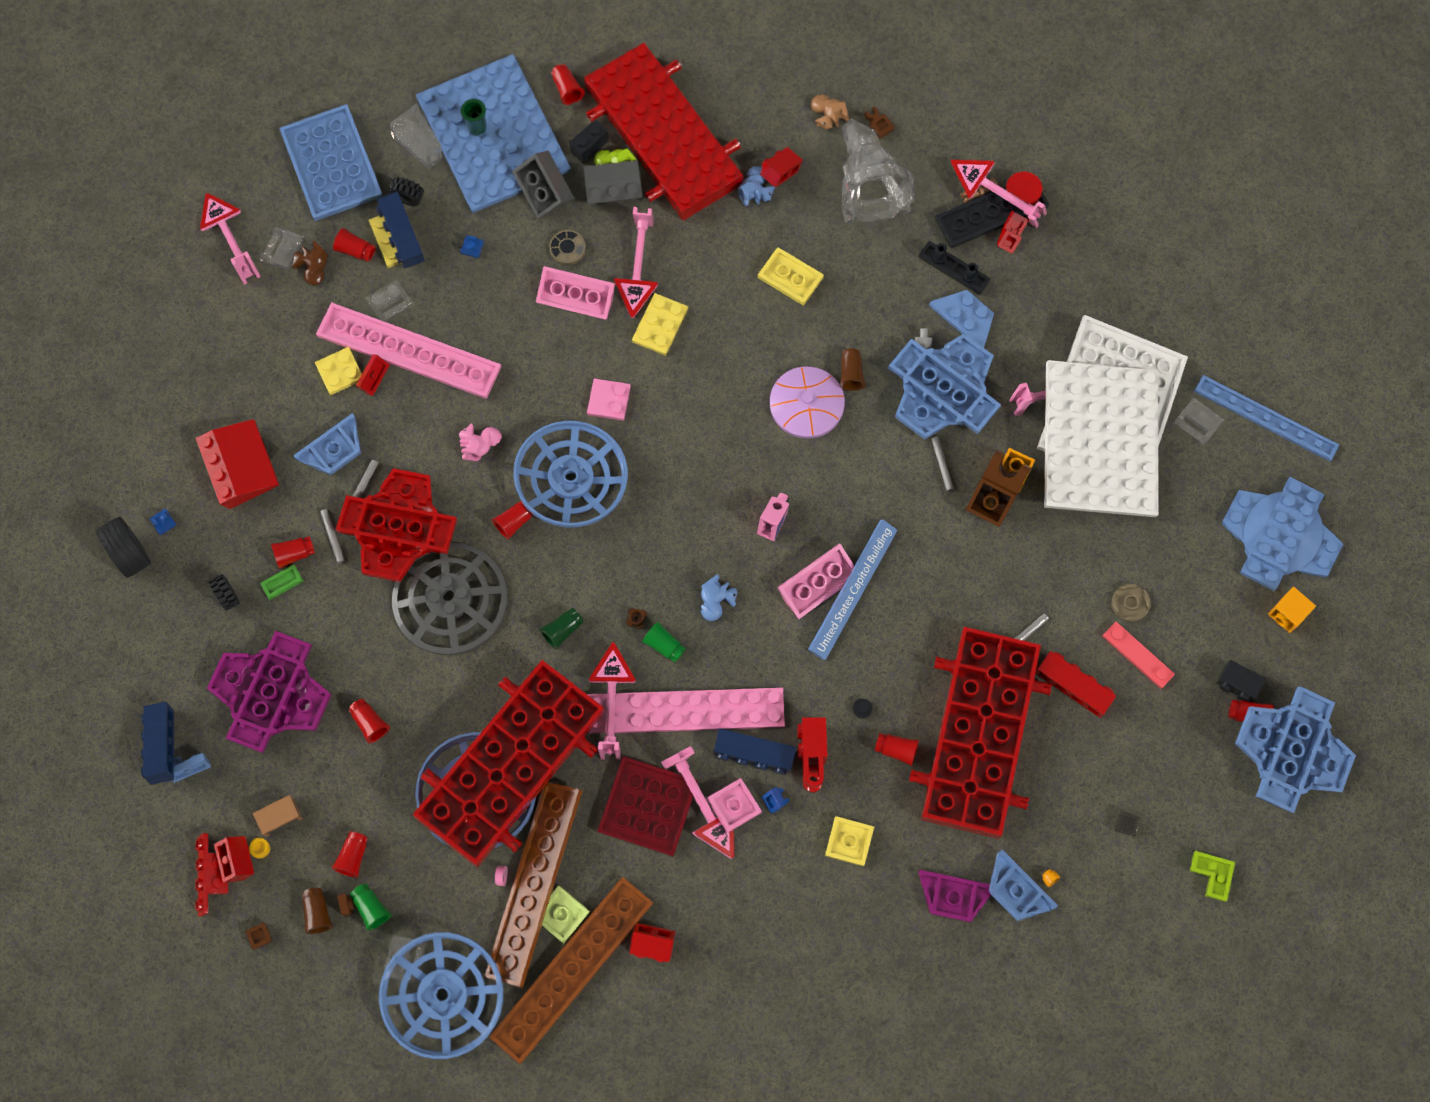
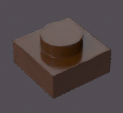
M346 893L337 895L341 915L344 917L352 916V910L355 909L352 897L349 898V895Z
M265 922L245 931L252 950L273 942Z

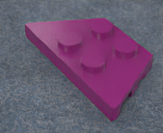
M919 870V878L931 915L970 923L991 896L988 892L990 884Z

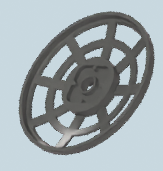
M460 543L450 544V548H461L477 554L478 556L471 563L460 558H448V554L440 553V559L428 563L421 570L411 566L408 572L415 577L409 588L408 599L397 601L400 582H395L392 593V608L395 620L403 634L419 648L441 655L465 653L486 642L502 623L508 602L505 579L496 563L486 553L475 547ZM484 560L495 571L500 586L488 587L484 575L477 568ZM449 563L460 564L466 568L460 575L450 573ZM441 564V575L432 579L425 574L431 568ZM474 572L479 578L482 587L470 588L466 579ZM419 580L428 585L425 595L414 597L415 588ZM447 592L454 593V597L450 601H446L443 598ZM489 594H501L498 614L494 622L491 623L483 617L488 607ZM483 595L482 605L477 612L470 607L472 596ZM427 604L430 613L425 620L420 617L415 605ZM410 608L414 619L420 625L414 635L403 624L398 609ZM465 613L473 618L467 624L456 628V618ZM436 617L445 619L448 623V629H439L431 626ZM477 623L487 629L476 640L459 646L458 634L470 630ZM426 631L436 635L449 636L451 647L432 646L422 642L421 638Z

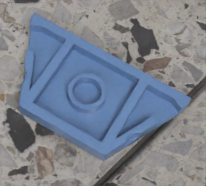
M968 290L929 303V306L961 334L967 335L984 348L994 313Z
M353 413L293 455L294 458L331 476L359 456L361 448L356 418Z
M1003 850L997 853L988 892L1017 921L1054 910L1058 907Z

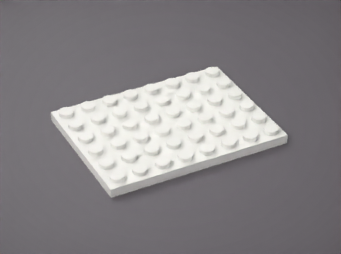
M1084 315L1067 362L1157 370L1159 446L1188 357ZM1045 426L1037 446V449L1044 452Z
M1051 360L1046 362L1044 508L1147 517L1158 516L1157 370Z

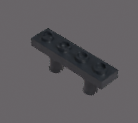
M928 241L919 253L918 257L978 295L983 292L990 282L991 278L979 272L976 263L966 264L947 252V246L943 243L936 245Z

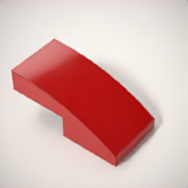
M1011 211L1001 231L997 246L1013 254L1022 239L1020 235L1029 220Z

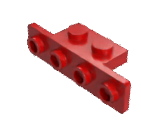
M208 833L199 835L195 844L198 851V858L195 863L196 871H198V879H196L195 883L198 899L195 903V909L198 911V916L208 914V895L228 894V882L223 883L216 853H208Z

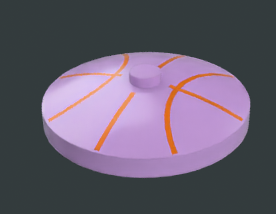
M798 367L786 372L776 381L770 395V410L773 419L782 430L798 438H817L827 434L839 423L844 411L845 399L840 384L831 374L816 367Z

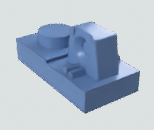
M203 753L195 754L185 761L180 756L175 757L173 782L175 783L210 768L209 759Z

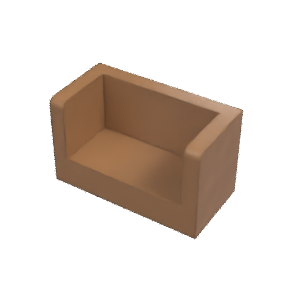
M290 795L253 813L260 831L265 837L270 836L269 832L295 819L299 821L303 819L294 798Z

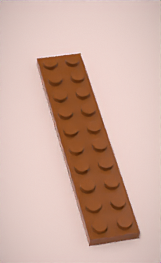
M549 782L542 789L491 953L503 983L522 988L524 986L582 795L580 789ZM488 963L484 977L496 980Z
M622 877L489 1038L521 1065L654 903Z

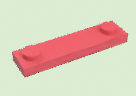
M1115 622L1103 634V638L1160 689L1175 675L1119 623Z

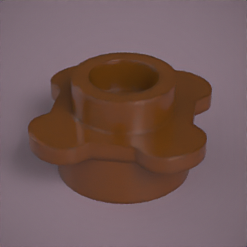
M631 608L628 611L627 626H636L639 629L644 628L647 612Z

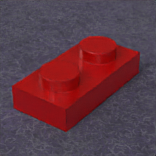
M373 354L356 386L367 395L373 396L390 364L380 356Z

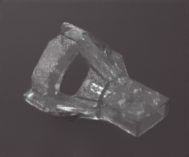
M854 119L849 120L842 126L843 138L846 141L847 152L850 156L842 166L845 177L842 182L841 207L845 222L851 223L855 219L862 222L893 218L901 211L909 213L911 211L910 204L914 201L915 180L912 171L902 165L887 148L879 144L876 131ZM894 176L903 178L902 183L900 185L898 184ZM880 179L889 192V195L874 200L859 199L860 186L867 181Z

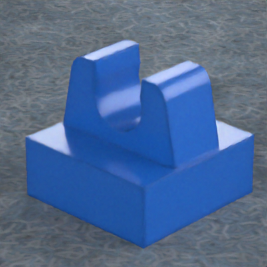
M471 235L466 236L460 251L461 254L479 258L484 241Z
M166 508L149 518L160 535L177 525Z
M772 788L762 796L771 814L779 811L789 802L788 798L783 799L781 793L784 790L782 788Z

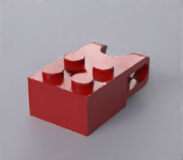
M826 717L802 718L801 724H798L797 740L801 739V743H798V759H802L803 787L810 793L819 791L824 779L823 764H826L827 761ZM815 777L817 781H811L809 778Z

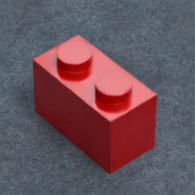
M786 147L782 151L778 150L770 159L764 160L760 175L776 188L799 171L803 159Z
M245 836L226 837L214 844L223 883L243 881L255 874Z
M636 923L629 954H633L638 958H652L658 962H670L676 931Z

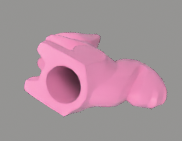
M471 423L459 433L460 443H462L460 447H464L461 450V453H464L462 459L479 461L489 451L490 446H496L497 443H500L502 438L500 431L494 427H488L482 431L481 436L475 435L474 427Z

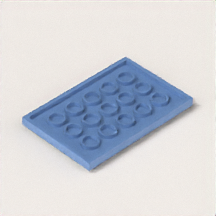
M347 104L279 128L314 221L383 197Z

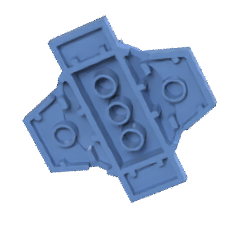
M965 334L947 343L940 350H934V348L925 349L911 339L888 366V369L903 379L904 394L895 418L924 440L948 425L960 424L962 426L964 424L976 434H979L1001 407L999 402L986 394V387L984 385L994 355Z
M1292 477L1288 478L1281 492L1271 495L1239 490L1221 524L1238 540L1244 543L1247 559L1240 574L1272 591L1277 589L1283 575H1289L1296 571L1326 578L1343 543L1322 524L1321 517L1317 511L1325 494Z
M1297 687L1291 705H1286L1278 710L1259 707L1248 708L1235 744L1257 764L1260 773L1259 778L1262 779L1256 794L1257 798L1287 812L1294 813L1301 794H1305L1311 789L1343 792L1356 755L1331 734L1330 729L1332 727L1329 723V718L1335 702L1303 687Z

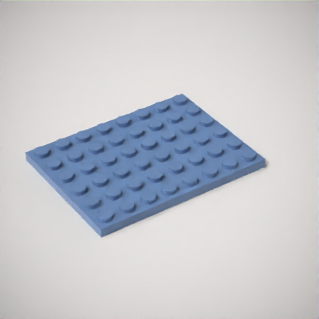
M514 54L416 94L419 104L472 213L522 193L523 191L512 170L536 153L549 150L561 175L571 172V168ZM469 99L481 100L486 107V131L479 136L471 134L465 119L461 115V106Z

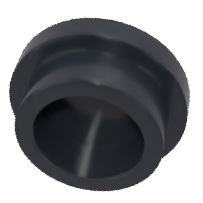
M859 699L853 705V712L858 718H867L872 713V704L867 699Z

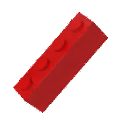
M1050 651L1035 674L1048 683H1052L1055 688L1101 718L1116 698L1113 690L1107 686H1101L1093 676L1085 675L1076 664H1070L1065 661L1060 653Z

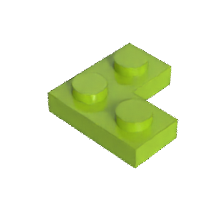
M1194 851L1190 872L1209 877L1205 897L1223 902L1227 901L1235 862Z

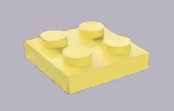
M349 347L315 362L330 395L357 384L362 375Z
M835 816L825 856L864 867L874 827Z

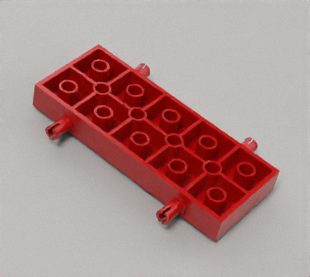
M642 43L584 77L586 89L598 104V106L587 111L586 115L591 122L602 115H606L657 185L644 192L646 199H649L648 202L651 203L653 200L664 195L682 221L741 185L743 174L728 156L741 149V145L737 142L736 138L724 146L719 144L670 78V75L682 69L678 60L675 59L663 67L646 44Z
M963 627L956 658L949 660L936 656L934 669L949 671L952 677L931 772L928 774L911 769L909 782L923 784L927 787L920 820L999 839L1003 833L1009 805L1027 810L1029 797L1012 794L1011 789L1031 693L1033 691L1050 696L1052 683L1037 681L1034 678L1041 647L1040 644Z
M543 660L519 687L506 676L503 678V682L500 681L498 687L511 695L510 699L442 779L429 768L425 770L426 774L423 773L421 779L434 789L413 813L414 818L476 868L481 865L500 842L505 844L514 853L518 850L516 846L520 848L523 842L509 833V829L575 749L579 748L589 758H592L594 753L596 754L598 751V747L585 738L604 714V707Z

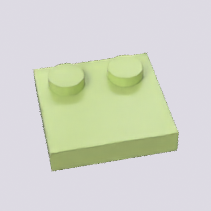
M558 886L551 894L542 926L564 944L590 913V910L565 889Z

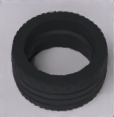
M120 516L96 530V535L105 551L126 578L137 574L151 564L141 543Z

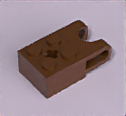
M997 450L965 510L1000 527L1031 467L1022 464L1017 472H1007L1002 465L1005 455Z

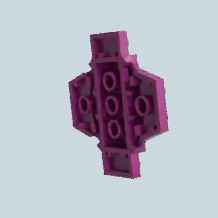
M275 631L268 647L260 650L256 655L246 653L222 654L207 689L231 710V716L234 721L226 736L227 740L264 753L271 736L274 737V735L285 730L316 731L332 695L309 676L307 667L304 664L312 648L311 644Z

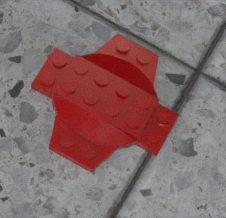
M393 468L380 486V491L377 494L369 495L365 499L346 495L335 530L337 533L356 537L361 546V572L363 575L401 582L417 558L426 553L430 554L431 551L448 554L457 517L439 514L432 505L430 475Z

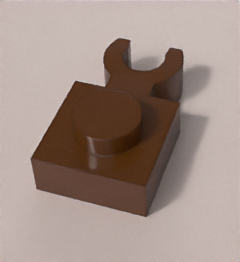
M875 106L872 107L873 115H870L867 111L865 112L866 120L872 121L869 127L879 139L894 131L895 126L885 114L879 116V111Z

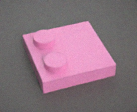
M594 379L587 415L624 421L631 384Z
M741 778L707 798L708 803L727 833L762 813Z

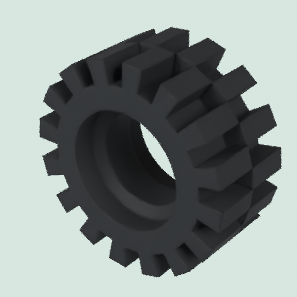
M403 177L394 178L388 192L389 195L398 192L402 204L411 205L412 207H417L420 204L424 194L423 187H420V184H415V181H409L408 178L404 179Z
M223 573L208 581L224 610L228 611L240 604L237 595Z

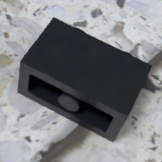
M595 119L569 142L571 153L584 163L609 141L608 131Z
M1230 660L1226 663L1216 684L1224 692H1232L1238 695L1237 698L1239 700L1253 702L1257 698L1266 679Z

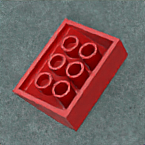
M254 419L214 429L196 438L220 505L231 509L279 486L278 479Z

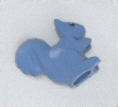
M755 166L749 169L747 178L738 187V194L744 206H748L750 199H754L758 205L761 199L764 202L771 200L775 187H762L761 184L766 181L760 175L762 167Z
M718 574L701 586V596L704 604L701 605V614L708 621H715L721 617L723 612L720 602L725 599L733 607L736 605V588L727 590L729 582L721 585L718 582Z

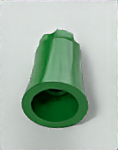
M659 621L654 624L642 640V643L653 648L674 663L677 662L686 650V647L670 634Z
M367 884L357 886L350 893L353 903L358 909L368 931L376 929L392 916Z

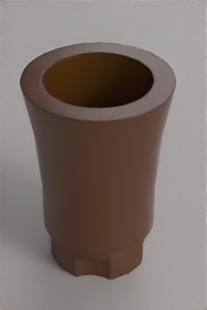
M848 348L842 351L840 388L845 391H859L865 388L866 383L863 375L860 350Z
M322 888L305 890L302 893L305 934H317L331 930L333 924L329 917Z

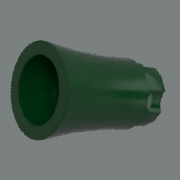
M478 99L465 101L460 111L465 119L468 130L474 136L484 134L487 126L485 104Z
M571 608L539 630L544 639L557 650L579 628L584 620L574 608Z

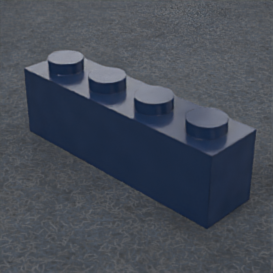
M398 192L377 199L379 206L376 209L379 216L385 219V222H382L386 233L390 232L391 237L388 239L392 248L396 247L397 249L395 256L398 264L402 263L404 269L425 262Z
M167 702L144 706V714L141 716L143 723V732L141 733L143 749L141 750L143 767H141V775L150 785L173 781L174 710Z
M720 728L714 747V755H717V759L723 761L734 759L737 764L747 766L748 763L754 764L755 768L760 770L774 769V772L780 775L791 773L796 747Z

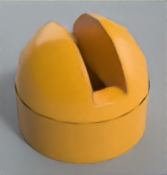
M1047 870L1042 876L1048 888L1061 878L1054 870Z

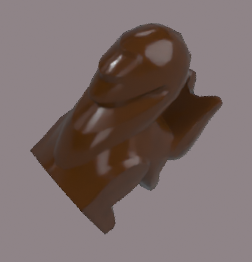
M315 240L312 242L313 248L311 250H307L303 246L304 253L300 251L294 253V262L292 264L294 269L304 264L308 266L304 272V280L313 286L319 285L324 280L325 272L322 270L327 264L328 254Z

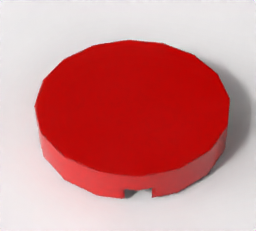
M1026 171L1013 174L1008 179L1006 185L1007 192L1031 205L1040 199L1043 189L1039 178L1033 173Z

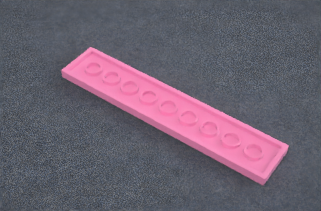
M332 302L316 333L317 337L346 348L349 347L351 350L370 357L376 354L389 364L484 399L488 398L501 369V364Z
M783 688L616 693L614 733L719 730V728L724 730L785 728ZM587 694L604 707V714L588 734H606L608 694Z

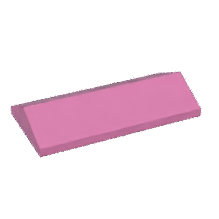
M544 266L536 302L607 320L613 301L615 283Z
M838 544L781 584L778 589L785 603L796 617L800 619L842 589L854 568V564L842 545Z

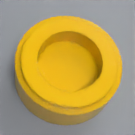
M256 838L250 843L249 852L255 858H264L270 852V844L263 838Z

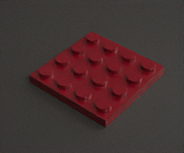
M623 756L597 832L674 857L694 796L682 775Z

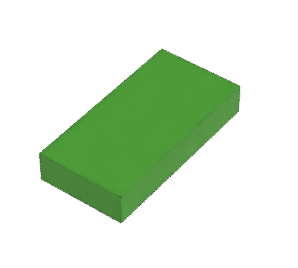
M293 564L260 584L268 599L271 600L304 581Z

